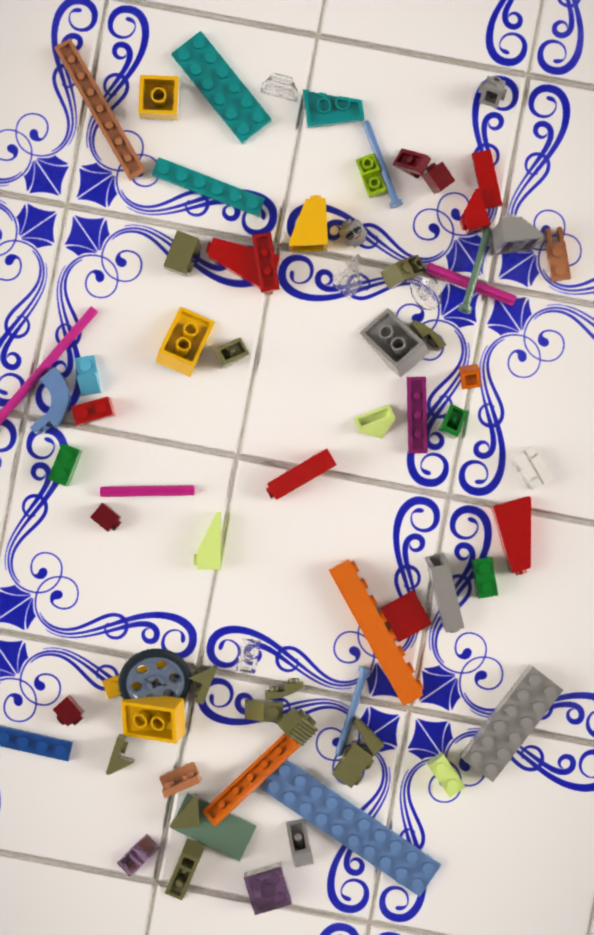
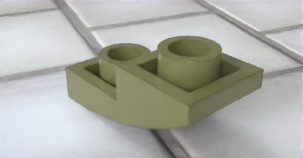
M415 320L411 322L412 328L410 329L420 339L428 336V342L433 349L437 348L439 351L447 345L428 326Z
M288 678V681L284 682V689H281L280 686H271L269 690H265V700L291 695L304 687V681H300V678Z

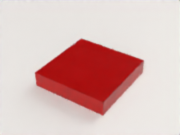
M414 590L380 608L398 642L432 624Z

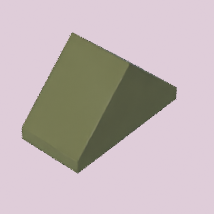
M241 338L213 349L224 369L250 354Z
M195 793L173 819L169 826L171 829L200 827L199 795Z

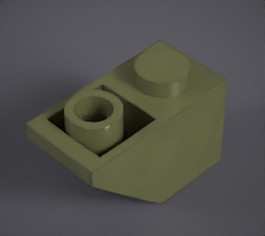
M417 254L392 264L380 273L388 289H391L423 274L426 269Z

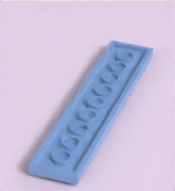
M288 759L260 787L267 794L419 897L441 866L440 862Z

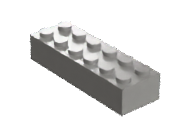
M529 664L461 752V758L490 781L494 782L562 693L563 689Z

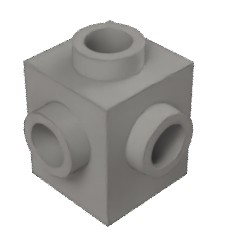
M488 75L486 81L481 82L478 93H481L479 103L497 108L500 100L504 101L507 89H504L506 81L497 76Z

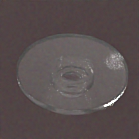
M420 273L413 277L410 291L416 304L425 310L437 308L442 300V292L435 278L426 273Z

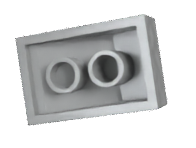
M389 308L360 332V335L400 378L429 354L425 342Z

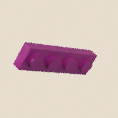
M406 377L408 454L428 453L426 377Z

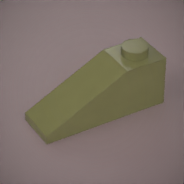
M187 838L165 894L183 900L202 856L204 844Z

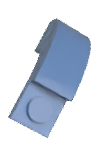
M53 367L40 378L41 382L50 392L51 406L48 412L30 427L35 434L45 433L50 428L49 424L51 423L54 427L58 428L65 420L70 409V388L65 377L56 367Z

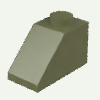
M245 699V719L260 722H279L283 718V700Z

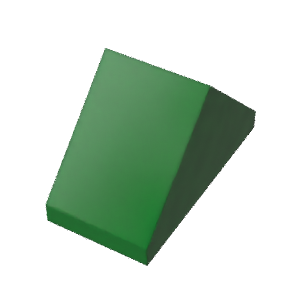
M450 404L438 431L457 438L468 412Z

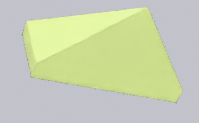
M389 404L354 417L360 433L380 439L383 438L395 420Z

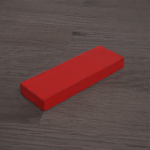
M491 150L472 153L471 157L477 184L486 210L501 207L503 204Z
M271 232L252 235L261 293L280 290Z

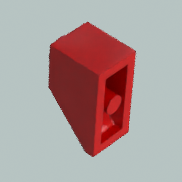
M479 188L475 189L461 216L462 219L459 220L461 229L465 230L467 235L484 230L491 225Z

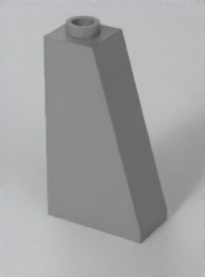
M443 552L427 556L425 561L443 628L446 633H456L464 628V623L450 565Z

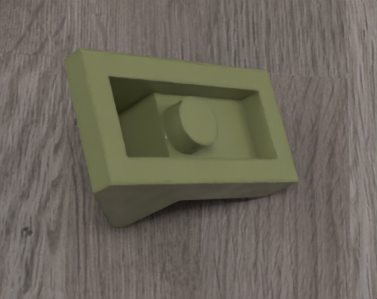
M213 665L188 678L202 684V686L198 685L194 695L197 697V703L204 704L218 666Z
M118 735L105 774L110 775L134 763L135 759L121 755V753L125 754L128 742H125L127 736Z

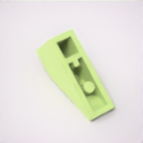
M222 512L216 513L197 550V554H194V565H197V570H221Z

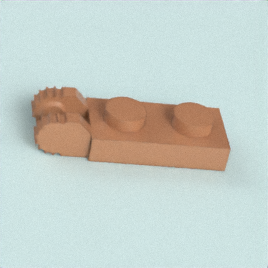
M562 227L556 228L558 242L552 243L550 228L545 229V248L551 282L570 280L571 273Z

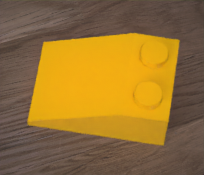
M180 306L158 351L156 363L191 378L215 321Z
M159 696L123 699L121 701L124 736L177 744L186 733L184 698Z

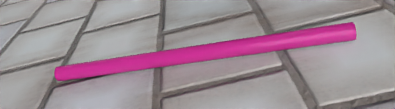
M91 306L5 404L0 410V425L96 316L97 310Z

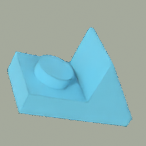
M95 355L75 358L78 373L76 378L81 395L101 393Z

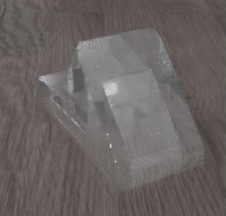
M242 638L236 673L255 676L261 641Z

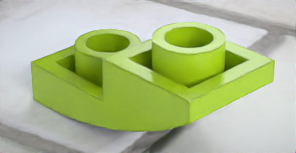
M374 153L356 159V164L369 199L386 193L387 188Z

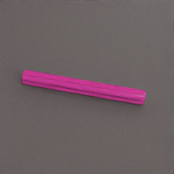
M429 263L425 271L427 274L466 289L470 280L467 276L433 263ZM480 281L476 283L474 292L513 306L515 303V295Z
M194 485L100 487L101 497L195 495Z

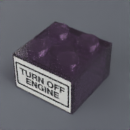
M282 862L244 872V881L254 915L292 905V896Z

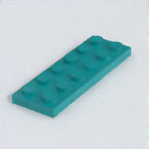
M201 30L171 53L173 59L241 144L245 143L272 121Z

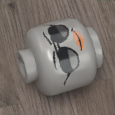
M349 218L341 224L342 228L339 231V235L348 247L353 246L356 248L367 240L365 238L367 231L360 220L355 219L352 221Z

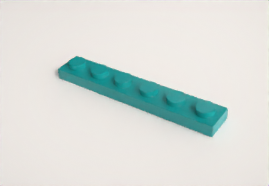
M158 157L152 172L153 177L259 217L265 202V198L160 157Z

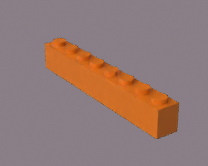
M347 559L330 568L329 572L402 705L405 706L423 696L421 690L424 687L419 679L415 680L412 673L415 671L410 662H405L403 656L406 654L401 645L396 646L394 632L391 628H386L384 623L387 620L383 612L378 613L375 608L378 603L373 594L368 595L366 589L369 587L364 578L359 579L356 573L359 571L354 561L350 562Z

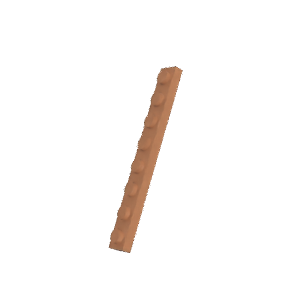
M71 38L55 46L54 49L128 179L131 181L145 173L146 170Z

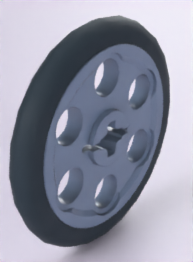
M153 648L138 652L132 656L120 671L118 683L119 690L124 699L144 698L147 694H152L155 697L164 696L163 692L165 690H172L174 692L170 697L185 699L190 691L192 680L188 679L191 677V671L182 657L167 649ZM164 661L167 665L164 668H158L156 663ZM144 665L148 669L141 673L137 671V668ZM172 673H177L179 675V678L177 680H171L169 679V676ZM155 678H157L158 681H156V683L153 684L152 681H154ZM140 682L142 686L139 689H133L131 684Z

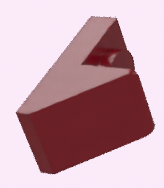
M401 148L392 165L418 179L424 173L431 158L426 154Z

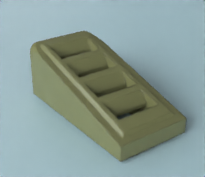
M355 716L354 724L371 754L375 756L384 747V742L358 716Z

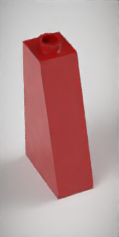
M213 237L212 242H208L206 253H209V259L260 289L254 248ZM274 254L277 268L280 260V255Z
M326 448L268 482L266 491L271 499L275 497L278 500L335 467L337 464Z
M530 496L491 506L509 572L515 573L516 576L527 573L526 569L531 568Z

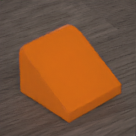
M477 364L459 367L462 390L481 387L480 369Z

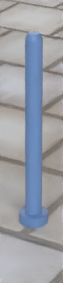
M366 120L363 122V126L391 203H389L390 208L394 209L403 205L402 199H398L371 123Z
M359 665L358 671H360L335 751L337 756L343 754L367 674H371L372 671L370 668Z

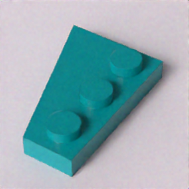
M302 90L308 128L364 121L362 100Z

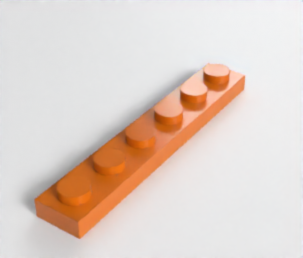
M284 733L202 810L204 815L216 827L301 746Z

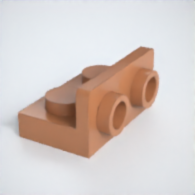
M190 762L161 775L159 779L163 786L162 794L164 798H167L199 784L202 778L195 762Z

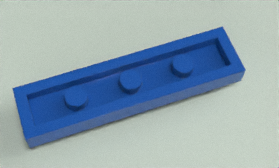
M0 725L1 747L69 761L73 741Z

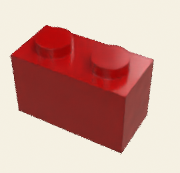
M108 396L71 406L76 426H83L116 416L111 398Z

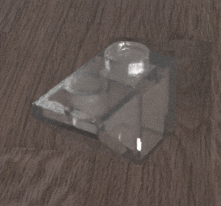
M359 254L355 258L351 256L345 263L347 267L342 272L339 270L332 278L334 280L332 286L348 300L354 296L363 284L361 256Z

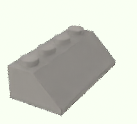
M515 214L504 215L491 232L494 255L532 251L544 238V234L522 216L515 217Z

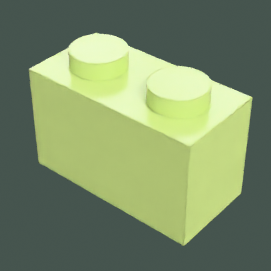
M442 751L426 762L449 798L466 788Z

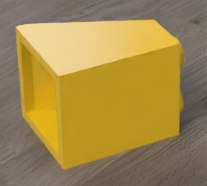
M312 195L309 199L305 200L290 237L289 252L327 251L326 198H322L321 195Z

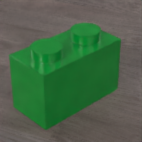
M62 443L48 479L61 485L69 486L83 451Z
M492 557L470 559L476 597L480 599L498 596Z

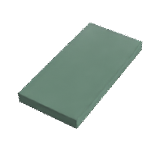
M187 792L178 813L193 797V794ZM199 798L200 827L173 830L240 862L257 825L229 813L215 827L202 812L210 803Z

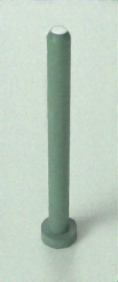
M490 227L485 228L483 231L463 304H459L458 311L465 314H470L472 311L470 304L490 238Z

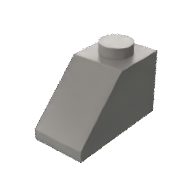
M305 819L286 822L295 868L314 864Z

